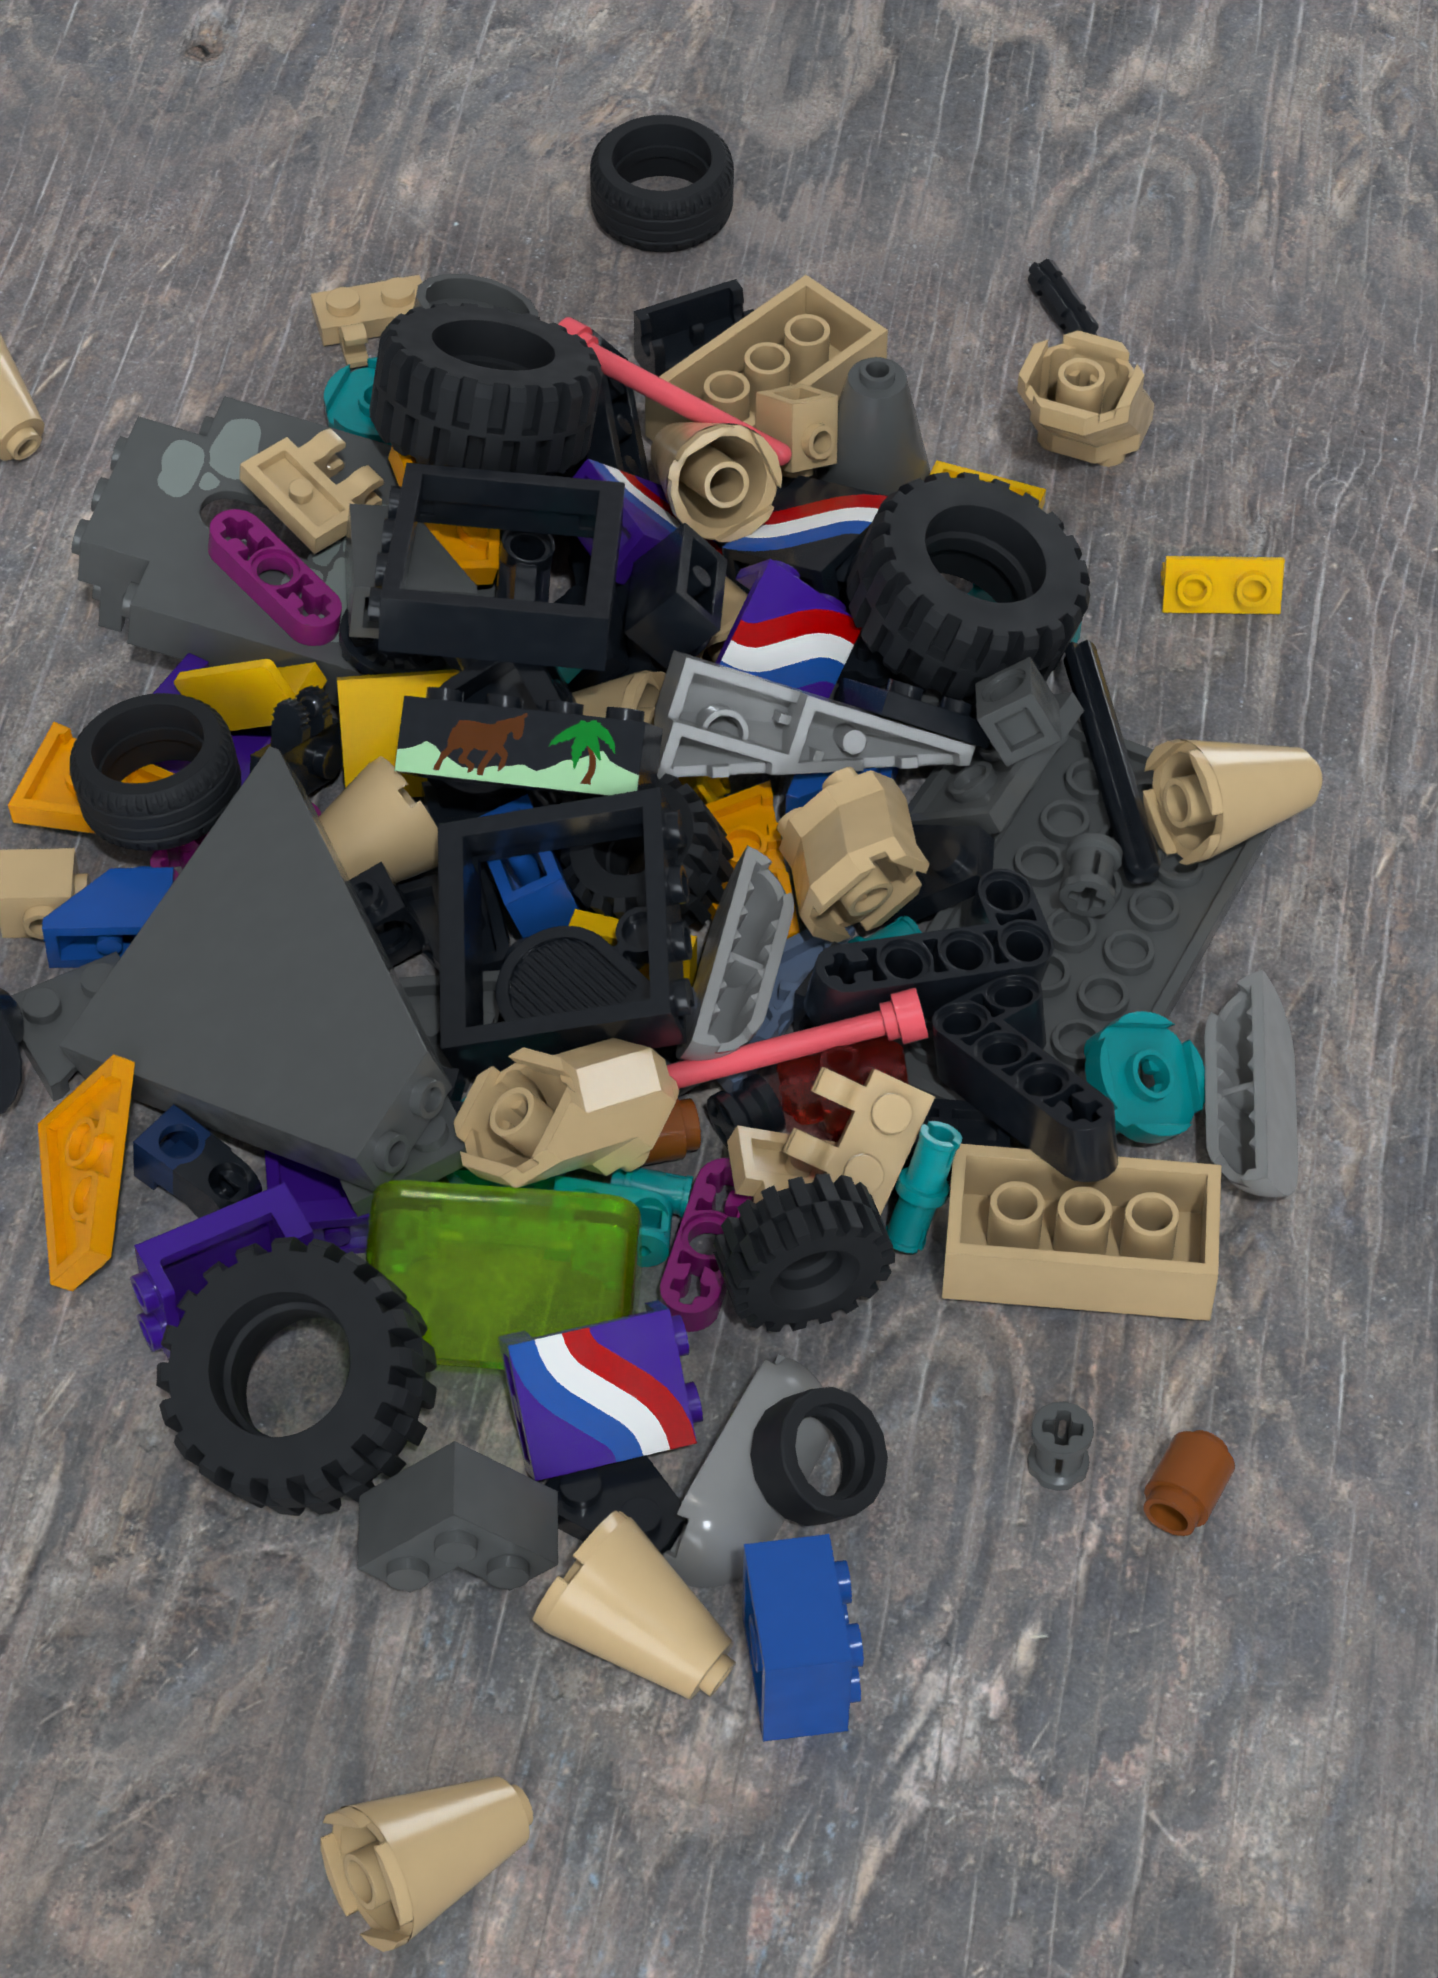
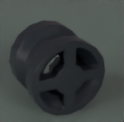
M753 1074L743 1079L739 1089L732 1093L719 1091L707 1099L710 1120L717 1135L727 1149V1141L737 1125L780 1133L786 1129V1120L779 1099L767 1081L758 1074Z

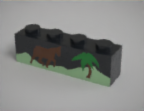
M427 687L426 698L404 696L394 771L421 778L594 798L656 788L663 729L644 722V711L621 707H607L606 718L583 715L584 705L557 700H546L545 711L523 709L524 698L491 693L486 694L485 704L463 702L465 692L438 687Z

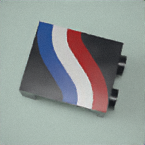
M799 475L774 498L772 506L775 508L764 524L751 535L727 542L722 547L723 556L727 559V577L748 594L750 590L735 580L740 569L767 559L777 560L792 566L799 573L800 580L817 592L831 595L840 600L836 568L862 544L880 505L888 495Z

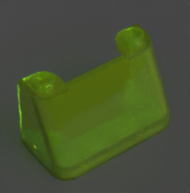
M391 1180L380 1184L373 1192L368 1221L365 1261L395 1283L407 1295L406 1301L420 1312L428 1328L422 1339L434 1347L437 1365L505 1370L498 1336L526 1331L534 1338L638 1314L642 1279L641 1213L639 1208L631 1201L610 1194Z

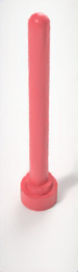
M571 317L564 318L558 324L565 327L568 334H577L586 341L588 347L593 348L604 375L693 422L729 423L748 427L765 438L776 452L780 466L786 465L791 460V449L785 443L599 346L598 338L593 336L592 329Z
M911 988L890 994L891 1001L879 1003L880 1010L746 1044L745 1046L742 1045L739 1047L740 1049L720 1058L704 1061L684 1060L667 1065L669 1076L677 1082L678 1089L886 1035L888 1041L901 1039L904 1045L927 1039L928 1032L916 988Z

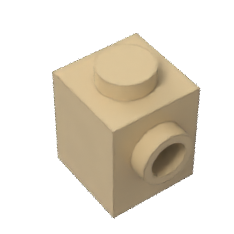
M802 383L756 392V429L785 443L792 452L791 460L786 465L780 466L782 476L797 478L799 475L809 477L813 475L814 468L837 464L838 395Z
M75 848L0 850V928L2 938L44 939L42 932L43 918L91 883L89 873L79 874Z

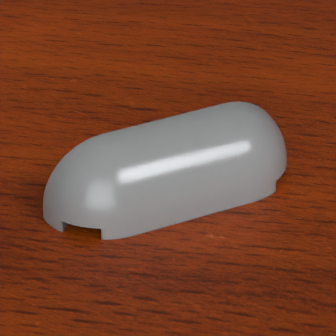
M748 845L731 874L710 927L693 986L695 1006L690 1007L691 1015H685L687 1043L677 1045L676 1057L678 1059L704 1061L726 1056L740 1049V1046L748 1044L756 1035L766 1017L793 918L794 899L792 892L786 894L779 880L768 869L772 861L763 853Z
M1260 970L1239 980L1236 984L1241 990L1226 1003L1219 1015L1211 1012L1206 1023L1204 1036L1206 1146L1211 1161L1216 1165H1221V1174L1237 1188L1261 1197H1283L1292 1195L1298 1182L1295 1054L1290 1027L1281 1000L1264 970Z
M778 1354L775 1364L765 1360L760 1366L678 1510L677 1514L688 1520L683 1525L682 1531L671 1550L664 1552L663 1556L687 1586L716 1587L742 1578L744 1544L773 1541L785 1520L780 1513L767 1503L756 1483L750 1453L754 1429L765 1410L785 1397L809 1389L823 1388L817 1378L806 1367L791 1358ZM811 1416L805 1417L799 1425L795 1445L798 1464L806 1480L824 1451L831 1431L824 1424Z

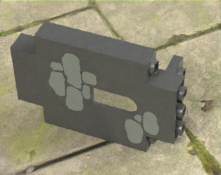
M224 396L215 417L206 416L204 418L199 434L138 416L129 437L120 436L118 438L111 458V476L109 479L103 477L99 479L91 503L93 514L90 520L81 519L79 521L72 541L71 551L73 554L79 555L78 580L92 584V599L100 601L98 626L121 632L125 624V617L129 618L127 644L181 660L188 653H191L208 661L209 667L261 659L272 660L277 668L316 662L327 679L323 687L324 692L329 694L328 697L332 700L331 704L339 706L337 677L365 675L342 657L339 632L335 639L321 646H307L292 639L211 559L208 553L209 528L203 523L200 516L201 510L207 504L219 499H234L269 509L239 479L240 464L286 437L299 448L321 431L331 427ZM331 428L346 443V448L335 453L345 463L344 468L329 479L337 485L357 469L369 465L384 480L383 485L373 491L382 499V506H389L391 486H399L388 459L392 445ZM346 536L316 554L310 550L307 560L300 558L338 595L342 603L341 619L347 609ZM274 569L263 571L258 575L262 581L271 585H282L291 580L286 573ZM494 582L489 585H476L477 596L496 598ZM303 609V616H308L309 614ZM318 615L321 619L324 618V615ZM351 638L356 648L371 643V641ZM375 652L366 656V658L374 662L378 654ZM417 654L426 664L430 663L432 660L435 659L433 657ZM387 660L384 667L394 669V661ZM408 660L404 661L405 669L416 668Z

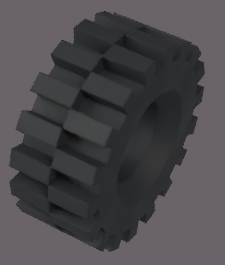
M816 1174L813 1182L806 1184L802 1176L789 1179V1188L777 1192L773 1185L761 1191L763 1196L761 1201L755 1204L749 1199L737 1207L740 1213L739 1218L728 1216L722 1223L721 1227L724 1234L715 1236L713 1244L716 1251L713 1253L736 1313L741 1320L746 1318L749 1326L757 1329L765 1323L767 1331L780 1332L785 1324H790L792 1331L806 1328L807 1321L818 1319L820 1324L833 1321L831 1313L843 1309L846 1314L859 1307L856 1301L857 1298L860 1296L871 1298L879 1290L876 1281H887L892 1272L889 1264L895 1263L892 1242L872 1195L869 1194L867 1187L861 1182L855 1185L852 1177L840 1175L833 1183L830 1174Z

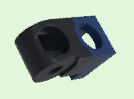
M174 1104L133 1141L134 1176L153 1190L160 1185L185 1203L198 1218L262 1192L261 1182L251 1167L234 1154L232 1148ZM168 1134V1137L160 1144L162 1138Z

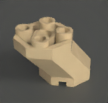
M1082 331L1063 335L1062 344L1049 348V339L1035 343L1019 372L1017 392L1031 411L1030 421L1038 431L1037 440L1042 448L1090 463H1098L1106 467L1121 464L1126 454L1139 450L1153 419L1154 403L1143 388L1145 374L1138 364L1133 369L1129 363L1130 353L1124 344Z
M846 767L831 774L824 781L822 791L803 807L795 808L786 813L779 820L776 828L782 836L779 850L792 869L800 918L812 936L837 943L851 938L845 927L860 922L864 929L869 931L884 924L919 894L922 883L916 876V872L919 871L926 874L929 867V862L916 844L906 797L894 779L872 770L858 775L853 767Z
M616 1038L556 1055L523 1047L508 1056L516 1062L501 1072L494 1066H491L478 1074L454 1120L456 1136L465 1143L467 1152L460 1151L462 1164L479 1178L512 1188H519L579 1168L605 1176L619 1168L623 1171L631 1172L645 1163L650 1150L653 1149L678 1098L679 1089L677 1082L669 1076L665 1059L651 1047Z

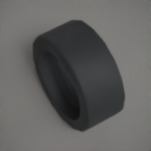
M835 1387L809 1389L785 1397L765 1410L754 1429L750 1453L755 1481L767 1503L785 1519L805 1526L826 1524L857 1515L874 1503L885 1483L888 1455L884 1434L872 1411L854 1394ZM811 1416L824 1424L831 1431L840 1447L843 1470L841 1484L833 1496L820 1494L808 1483L799 1467L795 1445L798 1427L805 1417Z

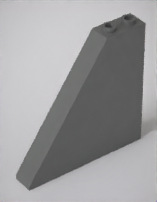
M270 746L59 1045L85 1079L113 1054L134 1061L132 1099L163 1111H167L174 1104L202 1126L381 1195L396 1172L403 1168L413 1146L431 1119L440 1112L446 1096L452 1089V1085L304 786L280 750Z

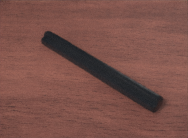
M1085 640L1079 644L1071 642L1065 651L1063 662L1071 690L1084 709L1080 716V721L1114 838L1123 851L1122 865L1125 876L1134 885L1143 882L1151 884L1158 879V870L1161 864L1096 646L1091 641Z

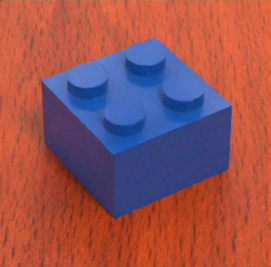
M830 1534L744 1544L742 1619L763 1742L848 1731L850 1703L861 1702V1685L858 1667H863L864 1665L861 1632L858 1623L849 1624L846 1605L852 1603L849 1568L846 1560L834 1561Z

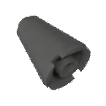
M882 357L863 359L852 366L838 400L837 464L815 468L818 480L889 495L897 492L900 486L912 480L921 478L924 481L926 476L930 475V465L907 376L904 369L898 363Z

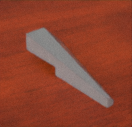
M675 650L667 669L654 716V726L663 729L657 773L658 779H661L665 773L675 777L708 776L711 778L729 777V775L767 773L770 775L828 773L836 772L846 767H853L855 771H864V768L897 767L900 769H910L925 765L954 764L957 766H969L976 747L971 743Z

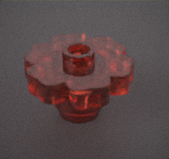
M887 1035L847 1046L833 1047L824 1052L781 1062L776 1068L783 1111L793 1116L798 1124L811 1125L818 1123L820 1129L826 1133L827 1138L833 1142L839 1141L853 1110L811 1091L821 1067L863 1086L872 1068L909 1084L904 1048L897 1042L888 1041Z

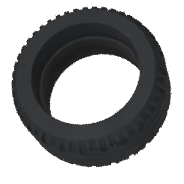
M650 115L636 118L612 129L598 142L594 149L590 164L592 210L601 228L607 234H610L612 238L625 245L650 252H674L688 249L716 235L726 224L731 214L734 190V163L727 144L717 133L699 122L673 115ZM670 176L687 180L693 184L675 190L656 191L640 188L631 183L648 177Z
M156 693L137 696L119 702L89 722L78 735L71 750L70 776L85 821L103 840L118 847H125V849L142 851L166 850L199 839L212 829L241 787V769L228 725L222 716L214 708H211L210 705L184 695ZM170 760L191 762L179 772L161 780L148 783L121 782L132 772L149 764Z

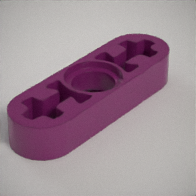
M230 509L220 512L212 519L208 539L209 556L251 599L298 643L307 646H321L335 639L340 628L342 603L338 595L254 514L245 510ZM241 540H247L246 545ZM274 569L286 573L291 580L282 585H271L262 581L258 575L263 571ZM303 609L309 614L308 616H303ZM322 614L324 618L321 619L318 615Z
M730 1158L715 1159L700 1169L660 1283V1302L670 1308L671 1316L681 1315L686 1332L699 1331L709 1327L717 1319L727 1291L714 1254L705 1255L696 1252L690 1246L691 1240L705 1233L724 1234L721 1225L728 1216L739 1218L740 1213L737 1207L748 1199L754 1202L753 1196L735 1194V1190H732L725 1204V1214L716 1211V1193H720L724 1185L734 1187ZM691 1274L701 1277L700 1296H696L692 1304L681 1303L680 1298H685L691 1285Z

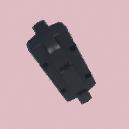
M1047 258L1041 263L1034 262L1029 267L1028 283L1035 293L1041 296L1040 300L1058 326L1064 330L1063 333L1068 334L1082 331L1098 336L1096 332L1099 324L1092 314L1085 310L1087 307L1068 280L1062 276L1063 273L1056 263Z

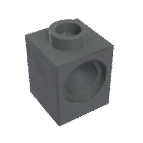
M1031 657L975 683L977 721L1006 767L1062 741L1059 703Z

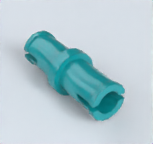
M929 1121L927 1125L922 1124L910 1165L901 1170L895 1186L899 1196L889 1225L886 1226L893 1245L892 1248L898 1251L913 1254L917 1253L918 1249L921 1251L924 1249L927 1240L926 1236L936 1208L943 1206L947 1200L950 1190L947 1177L956 1151L960 1148L962 1142L961 1134L949 1124L939 1121Z

